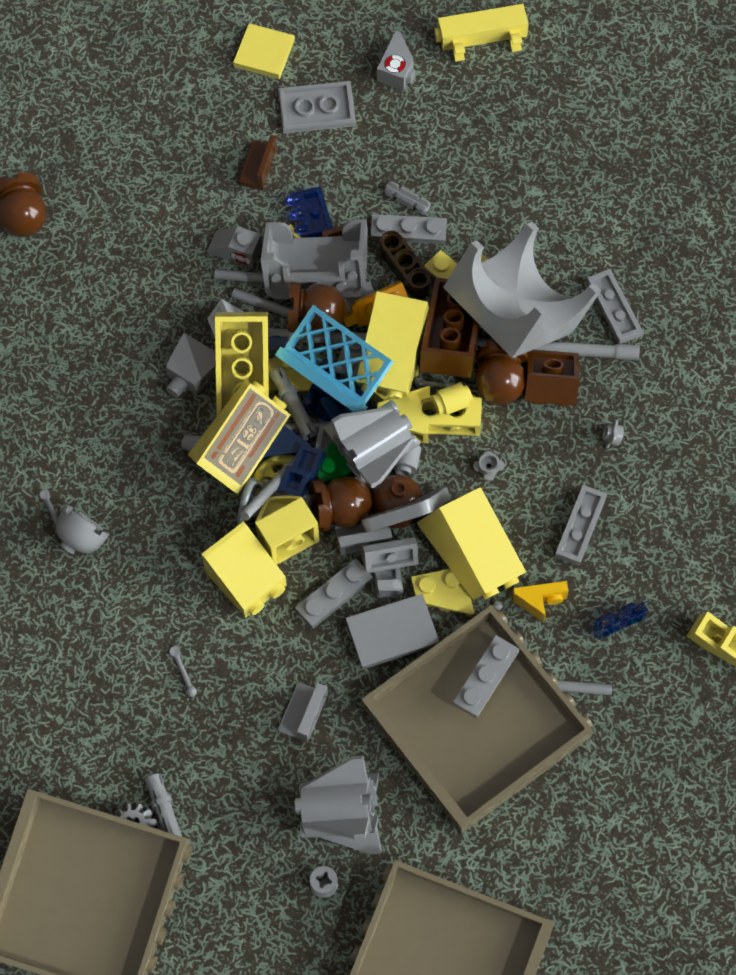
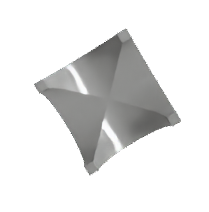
M533 222L527 223L507 247L484 262H481L484 247L478 241L471 242L443 287L511 358L573 333L601 292L595 284H592L577 296H567L554 291L544 282L534 261L533 245L539 228Z

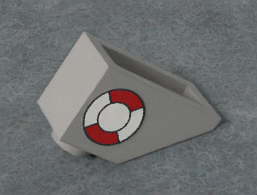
M395 31L377 67V81L404 91L407 83L412 84L416 70L413 69V57L401 32Z
M238 226L217 230L207 253L254 268L262 250L261 234Z

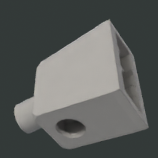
M183 333L166 364L167 377L172 379L166 387V391L175 398H178L185 388L197 395L216 377V352Z

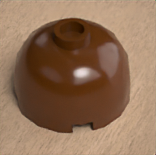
M400 474L389 475L381 484L373 489L371 512L376 514L411 503L422 496V491L418 484L408 476ZM419 517L387 527L405 528L409 526L410 523L413 522L415 519L417 520Z

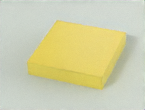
M249 23L233 65L236 68L280 79L295 41V36Z

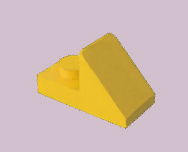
M567 581L514 588L513 602L544 623L546 614L543 602H547L548 605H557L567 599Z

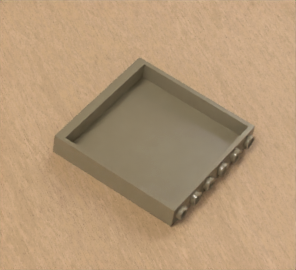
M492 605L361 699L364 710L461 834L591 738L593 732L591 728L593 724L588 716L577 711L574 707L576 703L567 692L563 693L559 689L556 677L550 671L546 673L540 665L542 662L539 656L533 650L528 651L524 646L525 641L517 630L512 631L507 625L508 620L501 610L496 611ZM497 635L519 648V653L476 719L454 706L453 702Z
M27 789L0 870V962L39 975H148L149 972L153 973L158 959L154 954L157 945H162L167 931L163 926L166 917H171L175 907V901L172 898L175 889L179 890L184 879V874L181 873L184 862L188 863L192 854L193 846H190L191 840Z
M395 860L393 866L387 865L383 874L382 881L386 883L382 893L377 891L371 906L375 908L372 919L366 918L361 934L365 935L362 945H356L350 961L355 963L351 973L345 972L344 974L536 975L555 922Z

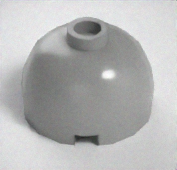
M70 505L64 507L56 522L57 536L63 541L60 546L71 554H74L75 551L84 554L92 553L99 549L110 535L104 531L100 533L98 530H103V527L82 512L75 513Z

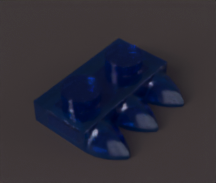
M320 186L295 192L286 199V204L298 207L289 217L296 221H304L297 225L294 229L295 233L309 237L323 236L322 231L333 229Z
M632 602L623 606L620 609L621 611L611 615V613L600 616L596 620L597 622H595L593 629L597 640L646 619L648 609L644 602L638 604Z

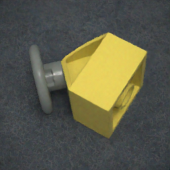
M249 479L243 490L238 510L237 526L242 522L248 526L250 519L244 520L240 513L257 495V481L255 479ZM287 495L269 497L252 515L257 517L255 524L258 541L276 565L319 542L318 522L302 497Z

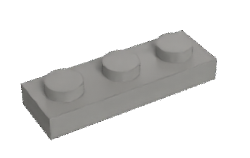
M372 214L371 240L380 241L383 233L396 231L406 242L446 244L447 218Z
M611 269L587 277L588 286L595 284L601 290L595 300L618 344L642 336L643 330Z
M582 485L557 548L556 558L580 566L606 501L607 493Z
M355 558L297 605L295 611L314 629L373 581V576L370 573H366L365 567Z
M496 635L455 698L453 705L477 719L518 655L519 648Z

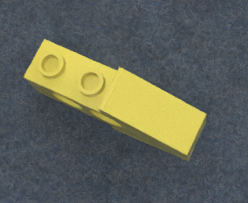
M430 386L411 391L409 397L402 396L401 399L391 398L377 403V408L393 400L399 409V415L405 414L410 420L412 428L409 431L414 434L420 443H428V434L480 436L482 398L472 395V400L469 401L470 406L459 410L458 412L461 415L457 417L450 414L445 415L444 413L438 415L432 401V396H430ZM426 410H432L435 412V414L429 416L425 415L423 412Z

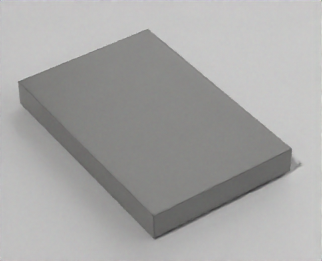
M351 81L278 88L283 134L356 126Z
M423 594L346 618L362 669L432 648L439 643Z

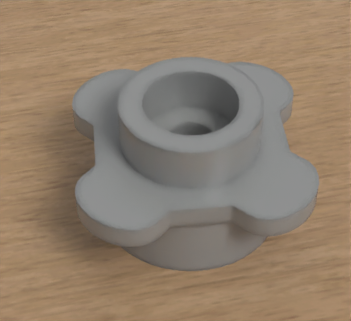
M616 419L613 420L612 424L606 425L603 430L602 438L606 441L605 448H609L610 445L619 446L622 441L624 427L618 425V420Z
M491 451L484 452L479 461H475L473 464L474 470L482 473L487 481L494 480L495 474L498 471L504 470L505 467L504 462L499 460Z

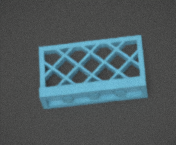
M312 305L284 348L280 346L275 354L279 359L353 412L366 411L368 406L365 404L394 363V361L314 305ZM317 314L322 317L323 329L312 331L311 321ZM340 330L343 342L331 345L329 332ZM324 333L326 346L314 349L313 336ZM307 337L309 350L297 351L294 347L299 339ZM360 344L363 356L351 359L349 346ZM344 347L345 360L334 363L332 349ZM327 351L328 364L318 366L315 353ZM379 358L384 361L379 371L370 373L369 359ZM363 361L365 374L353 377L351 364ZM346 365L348 378L336 379L334 367ZM366 379L367 389L360 396L355 392L354 381Z

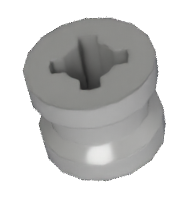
M321 866L313 870L310 875L312 892L320 898H328L335 894L338 889V878L332 868Z

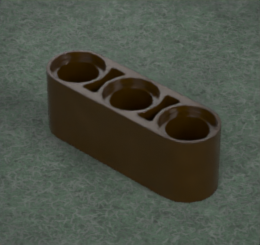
M387 231L383 233L380 238V254L413 298H425L430 292L429 272L398 232ZM388 245H395L396 247H395V248H388V247H386V246H388ZM408 263L410 266L403 267L401 264ZM422 282L424 285L417 286L414 283Z

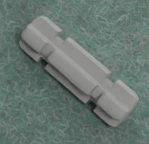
M392 181L387 184L385 195L391 198L396 197V201L411 209L416 208V211L422 215H425L430 209V201L424 198L419 199L417 194L404 187L399 188V185Z

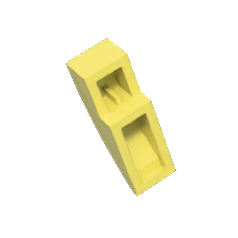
M709 612L700 614L686 637L736 667V627H728Z

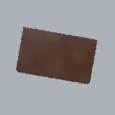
M270 135L268 143L257 140L252 141L239 179L240 186L264 190L277 151L276 136Z

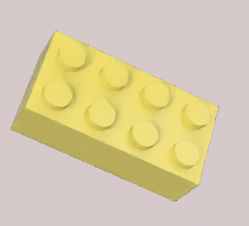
M216 312L215 352L218 416L245 380L250 384L254 381L258 382L267 389L265 395L269 397L268 312Z

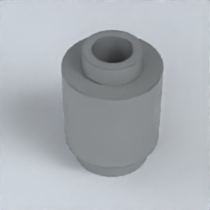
M418 439L419 446L405 453L393 467L397 475L409 477L417 472L421 454L420 441Z

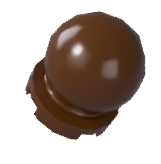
M17 173V178L6 180L4 176L0 178V224L4 231L15 237H29L40 231L46 221V205L40 196L42 192L41 184L38 181V177L30 173Z
M290 282L289 297H291V305H294L293 310H288L289 333L296 331L312 305L340 324L343 323L347 313L346 302L343 294L334 286L316 284L304 290L303 288L301 289V282ZM317 314L311 321L312 331L323 329L322 317Z
M495 340L486 341L485 347L478 346L476 361L480 366H478L475 375V384L480 396L490 404L499 406L511 404L522 395L526 384L523 367L527 364L528 352L511 358Z
M341 476L331 480L326 486L322 479L310 480L311 487L308 490V494L314 496L312 507H315L319 532L328 531L331 523L339 528H351L361 524V519L369 516L372 507V497L369 488L362 481L355 477Z

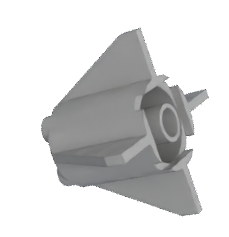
M393 400L377 409L340 414L333 418L331 423L323 427L324 432L334 442L341 456L344 455L348 461L346 464L354 477L362 481L369 490L382 483L405 453L419 446L416 437L409 431L412 428L410 420L405 414L399 415V409Z
M352 756L311 781L299 784L300 797L295 798V811L297 815L301 814L300 835L302 838L320 837L368 854L382 853L377 828L378 815L374 816L375 806H378L376 791L380 776L379 773L367 774L363 756Z

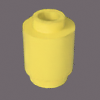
M461 382L437 391V394L432 395V401L438 415L443 413L448 415L470 406L469 401L472 400L469 387L467 385L463 386Z

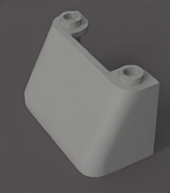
M349 220L343 225L342 236L293 238L291 228L285 223H266L261 253V266L266 294L273 299H291L289 297L290 282H301V289L303 288L304 290L312 285L327 284L334 286L343 294V297H358L364 294L367 283V220Z

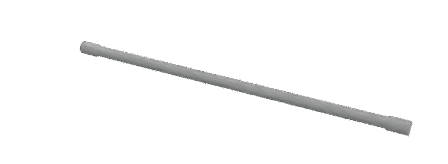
M268 328V337H287L289 341L294 334L289 333L288 329ZM333 331L330 333L331 344L343 342L342 332ZM353 332L361 339L366 340L367 333ZM324 334L314 335L313 343L326 344ZM307 337L301 338L298 342L308 343ZM479 338L477 347H485L486 341L494 339ZM550 342L535 349L579 353V356L606 357L621 360H639L640 345L628 344L602 345Z

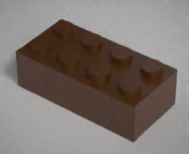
M435 278L421 347L420 372L472 378L481 326L443 288L448 279Z

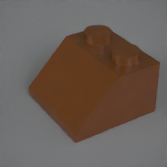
M535 349L529 351L526 364L524 401L533 404H557L563 407L569 405L576 406L580 381L579 353Z

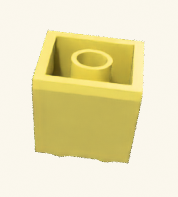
M244 522L202 553L205 572L245 618L250 614L256 615L264 608V603L271 597L276 599L285 591V586L287 585L285 575Z

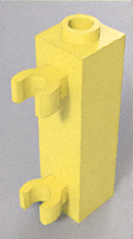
M524 4L438 18V28H434L436 43L441 42L442 51L453 49L455 62L465 60V47L503 40H510L512 52L522 51L521 37H527L528 20Z

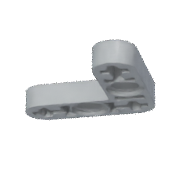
M447 486L425 493L411 503L361 519L365 533L431 513L448 502L451 497Z

